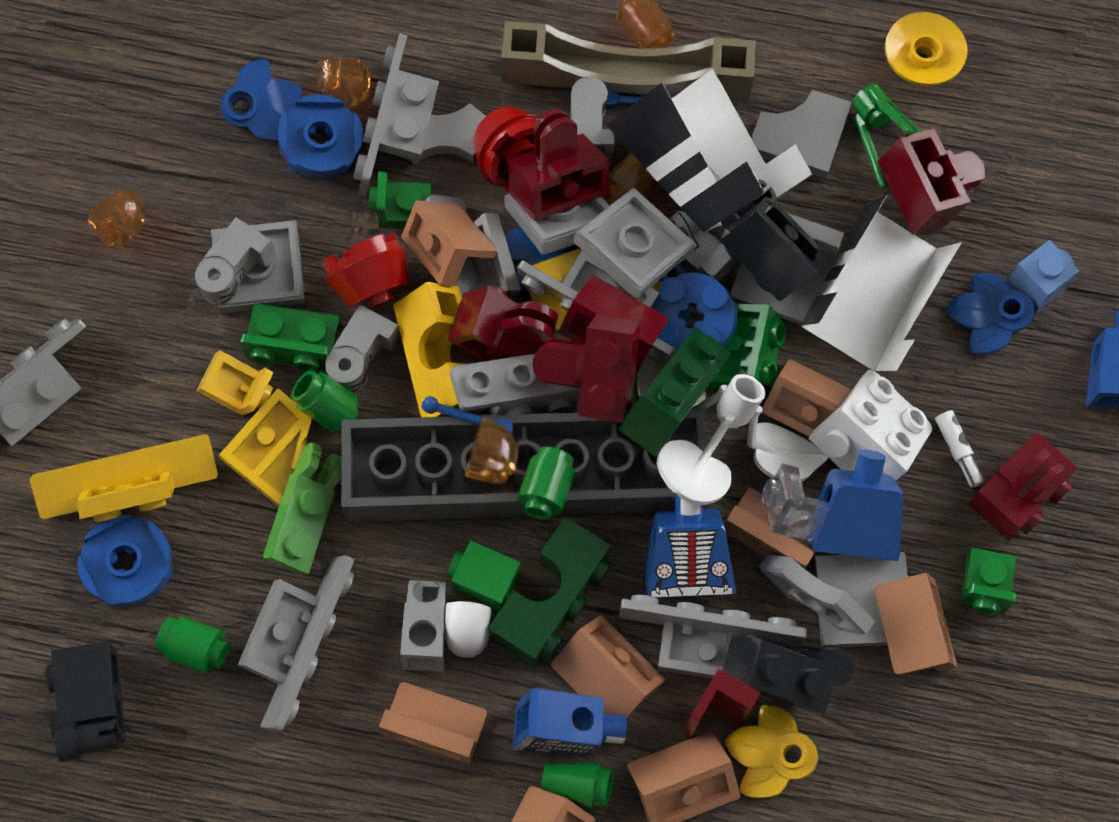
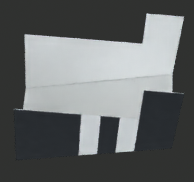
M713 68L672 99L663 82L606 125L703 232L721 226L720 221L763 194L768 188L771 187L777 198L812 175L796 144L765 164ZM758 179L768 183L767 186L762 189Z
M887 195L864 205L800 325L874 371H897L915 339L904 340L962 243L935 248L880 214L878 210Z

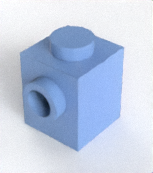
M1048 240L1018 263L1007 284L1011 290H1019L1026 293L1032 299L1035 314H1037L1066 291L1079 273V270L1074 266L1073 259L1066 251L1058 249L1051 240Z

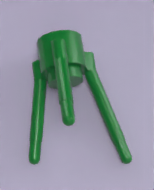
M874 84L863 88L854 97L852 106L857 111V114L852 118V122L859 130L880 189H885L887 183L878 164L879 158L868 126L879 129L889 124L892 120L907 135L921 132V130L897 108L879 85Z

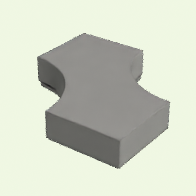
M470 103L461 110L451 114H431L419 162L436 154H454L469 162H474L477 159L473 144L474 133L479 123L486 116ZM407 159L413 165L419 163L418 161Z
M768 555L759 566L761 571L787 598L798 601L816 611L838 630L866 634L875 623V620L846 591L832 587L819 580L801 567L792 557Z

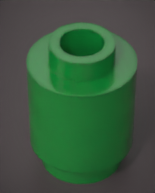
M312 370L305 372L297 380L291 392V399L296 402L297 409L331 432H337L342 429V420L356 419L358 416V397L323 372L315 373Z
M541 447L538 449L537 455L531 457L517 498L518 502L524 506L525 513L543 520L562 513L575 473L572 467L574 460L571 455L557 448Z
M170 616L164 621L156 639V651L163 653L164 658L168 661L208 675L214 668L220 669L223 666L229 653L230 644L225 641L226 635L223 630L185 616H181L178 619Z

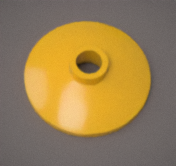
M916 12L900 18L890 28L885 41V55L891 68L904 80L920 86H937L949 82L960 73L967 58V43L961 30L946 17L930 12ZM918 53L926 54L929 58L920 57Z

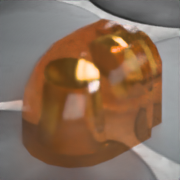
M331 58L323 59L316 63L317 84L323 95L335 97L344 102L345 106H358L360 101L368 100L371 70L363 59Z
M134 188L123 189L89 209L88 223L107 247H111L114 244L122 247L139 234L145 222V209Z
M481 418L465 477L493 484H501L508 480V476L516 472L518 446L513 434L504 425L488 418Z

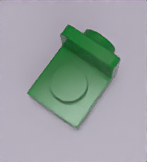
M378 172V185L370 186L369 210L370 212H377L379 228H405L415 201H425L432 195L431 183L389 182L387 172Z
M971 547L967 552L960 603L972 605L975 612L984 615L1005 613L1016 601V593L1012 592L1016 556Z

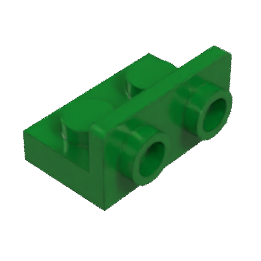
M254 303L247 334H242L240 344L245 357L259 365L273 366L276 362L292 364L294 368L304 372L310 370L317 372L319 369L326 370L325 362L338 340L341 325L340 316Z
M735 304L737 308L736 330L731 341L724 347L731 352V355L709 383L708 387L709 389L719 390L723 384L728 386L734 376L745 374L757 379L762 384L765 390V397L762 401H766L769 396L770 387H773L777 379L776 359L779 347H782L785 342V324L770 304Z

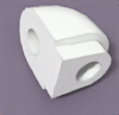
M459 601L447 603L445 605L444 641L448 649L455 655L463 658L474 657L480 654L487 646L490 638L488 628L491 625L492 609L486 605Z

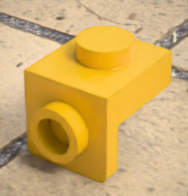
M219 350L214 354L196 391L244 416L256 408L260 409L269 399L273 386L268 383L273 372L267 368L257 371Z

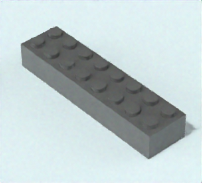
M690 409L666 444L674 440H685L695 444L704 451L707 447L705 409ZM578 413L483 415L482 417L494 421L506 418L512 422L513 433L511 436L500 438L493 429L452 416L342 420V510L346 523L532 517L524 512V506L518 502L517 498L532 456L537 455L538 449L541 447L560 449L571 455L574 460L572 467L575 473L562 513L554 516L656 513L658 511L675 510V493L670 490L658 471V455L655 457L618 429L623 424L620 422L580 417Z

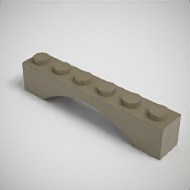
M505 21L501 54L502 83L572 89V86L579 79L594 77L601 80L609 92L647 94L663 82L669 95L675 97L713 68L731 101L748 102L754 80L756 41L713 37L701 42L678 47L656 49L623 48L582 40L563 33L547 24Z

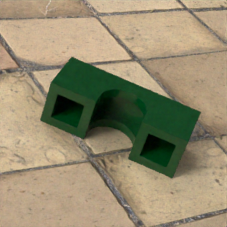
M695 327L641 396L618 430L656 457L731 355V352L721 346L715 338L706 335Z
M564 516L539 556V565L553 573L560 584L558 592L548 600L532 601L513 591L489 626V639L533 668L536 667L541 658L549 661L562 642L563 638L557 634L565 622L568 620L574 623L585 608L588 600L583 595L591 583L599 586L608 574L613 564L607 560L611 545Z

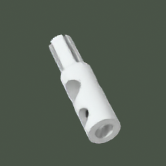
M953 410L940 414L935 418V421L950 447L955 462L959 463L971 488L978 487L984 482V479L972 456L974 453L965 439L964 432Z

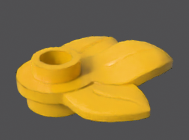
M761 706L758 713V726L739 728L725 739V746L730 754L740 764L748 767L740 785V793L751 798H770L779 795L790 780H801L809 776L816 768L818 762V751L813 741L808 736L798 732L795 720L790 713L776 706ZM797 747L801 749L802 756L798 762L789 763L786 761L785 755L790 748Z

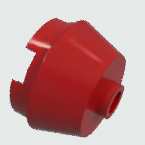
M507 106L492 111L479 123L474 133L473 144L480 173L488 183L504 187L509 192L508 159L535 150L534 122L539 116L516 107Z
M395 232L387 235L386 238L384 234H380L353 244L351 249L342 254L343 258L337 260L336 255H331L322 262L328 275L325 281L349 308H356L359 305L369 304L370 309L382 306L395 299L392 293L408 285L406 247L400 246Z

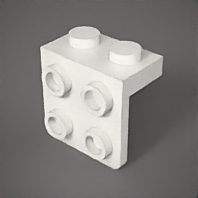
M868 370L862 375L843 404L814 429L808 439L842 470H855L859 450L866 449L880 452L886 456L882 475L891 476L896 481L908 471L930 435L932 426L924 413L907 402L894 389L889 380L881 377L874 370Z

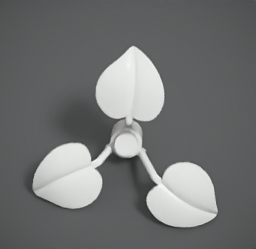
M646 357L636 376V387L640 398L668 363V360L661 358L658 363ZM739 374L732 378L728 386L721 385L719 390L707 399L704 390L691 408L707 409L717 402V417L721 424L705 450L702 451L698 446L689 441H670L659 452L657 466L661 477L672 492L677 493L680 498L687 502L706 505L720 500L731 485V471L728 466L710 457L728 428H738L749 422L747 445L755 449L753 456L755 464L767 476L784 484H798L805 481L827 461L828 457L815 444L783 427L771 423H758V417L763 410L759 405L765 397L764 387L757 379L749 375Z

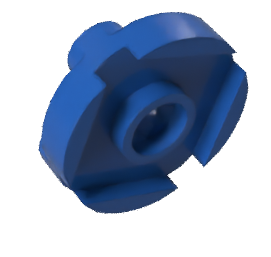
M310 95L296 101L294 107L289 109L287 113L286 111L284 112L278 125V146L281 155L286 160L287 167L292 172L312 178H330L351 171L354 162L361 152L363 129L355 112L352 114L349 109L343 106L344 102L328 95ZM316 129H324L325 136H332V139L326 141L325 144H317L315 141L310 140L309 136H314Z
M685 273L677 277L667 278L661 283L658 290L659 295L651 308L665 315L668 318V322L658 336V339L671 345L677 351L696 327L706 335L715 338L723 347L731 341L737 326V308L729 292L717 280L701 273ZM691 306H697V311L704 314L703 321L695 322L694 327L688 329L687 322L682 319V315L684 312L689 311Z
M120 515L95 525L84 539L85 545L81 550V557L78 555L77 569L84 586L96 599L116 609L138 606L151 600L172 578L173 570L171 566L173 557L168 540L154 523L140 518H132L131 515ZM122 551H126L129 556L137 554V560L133 562V568L128 571L114 569V565L119 562L118 554Z

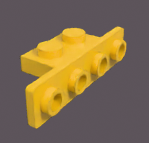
M204 434L37 473L31 476L30 484L41 519L78 511L80 519L93 516L95 522H101L116 518L121 515V509L138 506L140 511L166 505V499L172 497L175 488L215 479L218 476V469L210 438Z

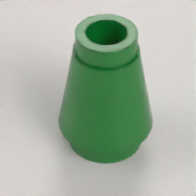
M547 762L542 775L541 789L595 810L596 806H608L612 792L614 772L613 769L603 768V763L553 764Z

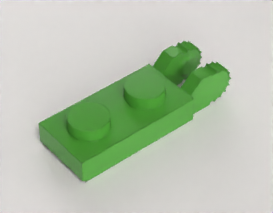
M313 442L307 443L299 455L300 458L297 461L294 473L289 475L263 554V559L299 575H308L335 494L333 489L342 476V456L333 453L324 461L318 481L310 479L318 469L322 453L321 446Z

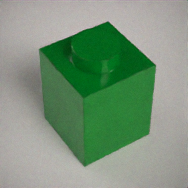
M470 540L465 552L458 550L449 566L447 575L452 577V592L478 604L486 605L499 613L521 574V562Z

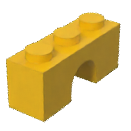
M426 282L393 304L421 417H450L439 412L433 414L426 413L422 409V401L428 396L437 398L441 404L460 409L449 373L452 367L465 364L451 362L450 350L452 342L447 340L462 298L460 289L456 286H444L438 283ZM487 408L468 410L466 412L477 415Z

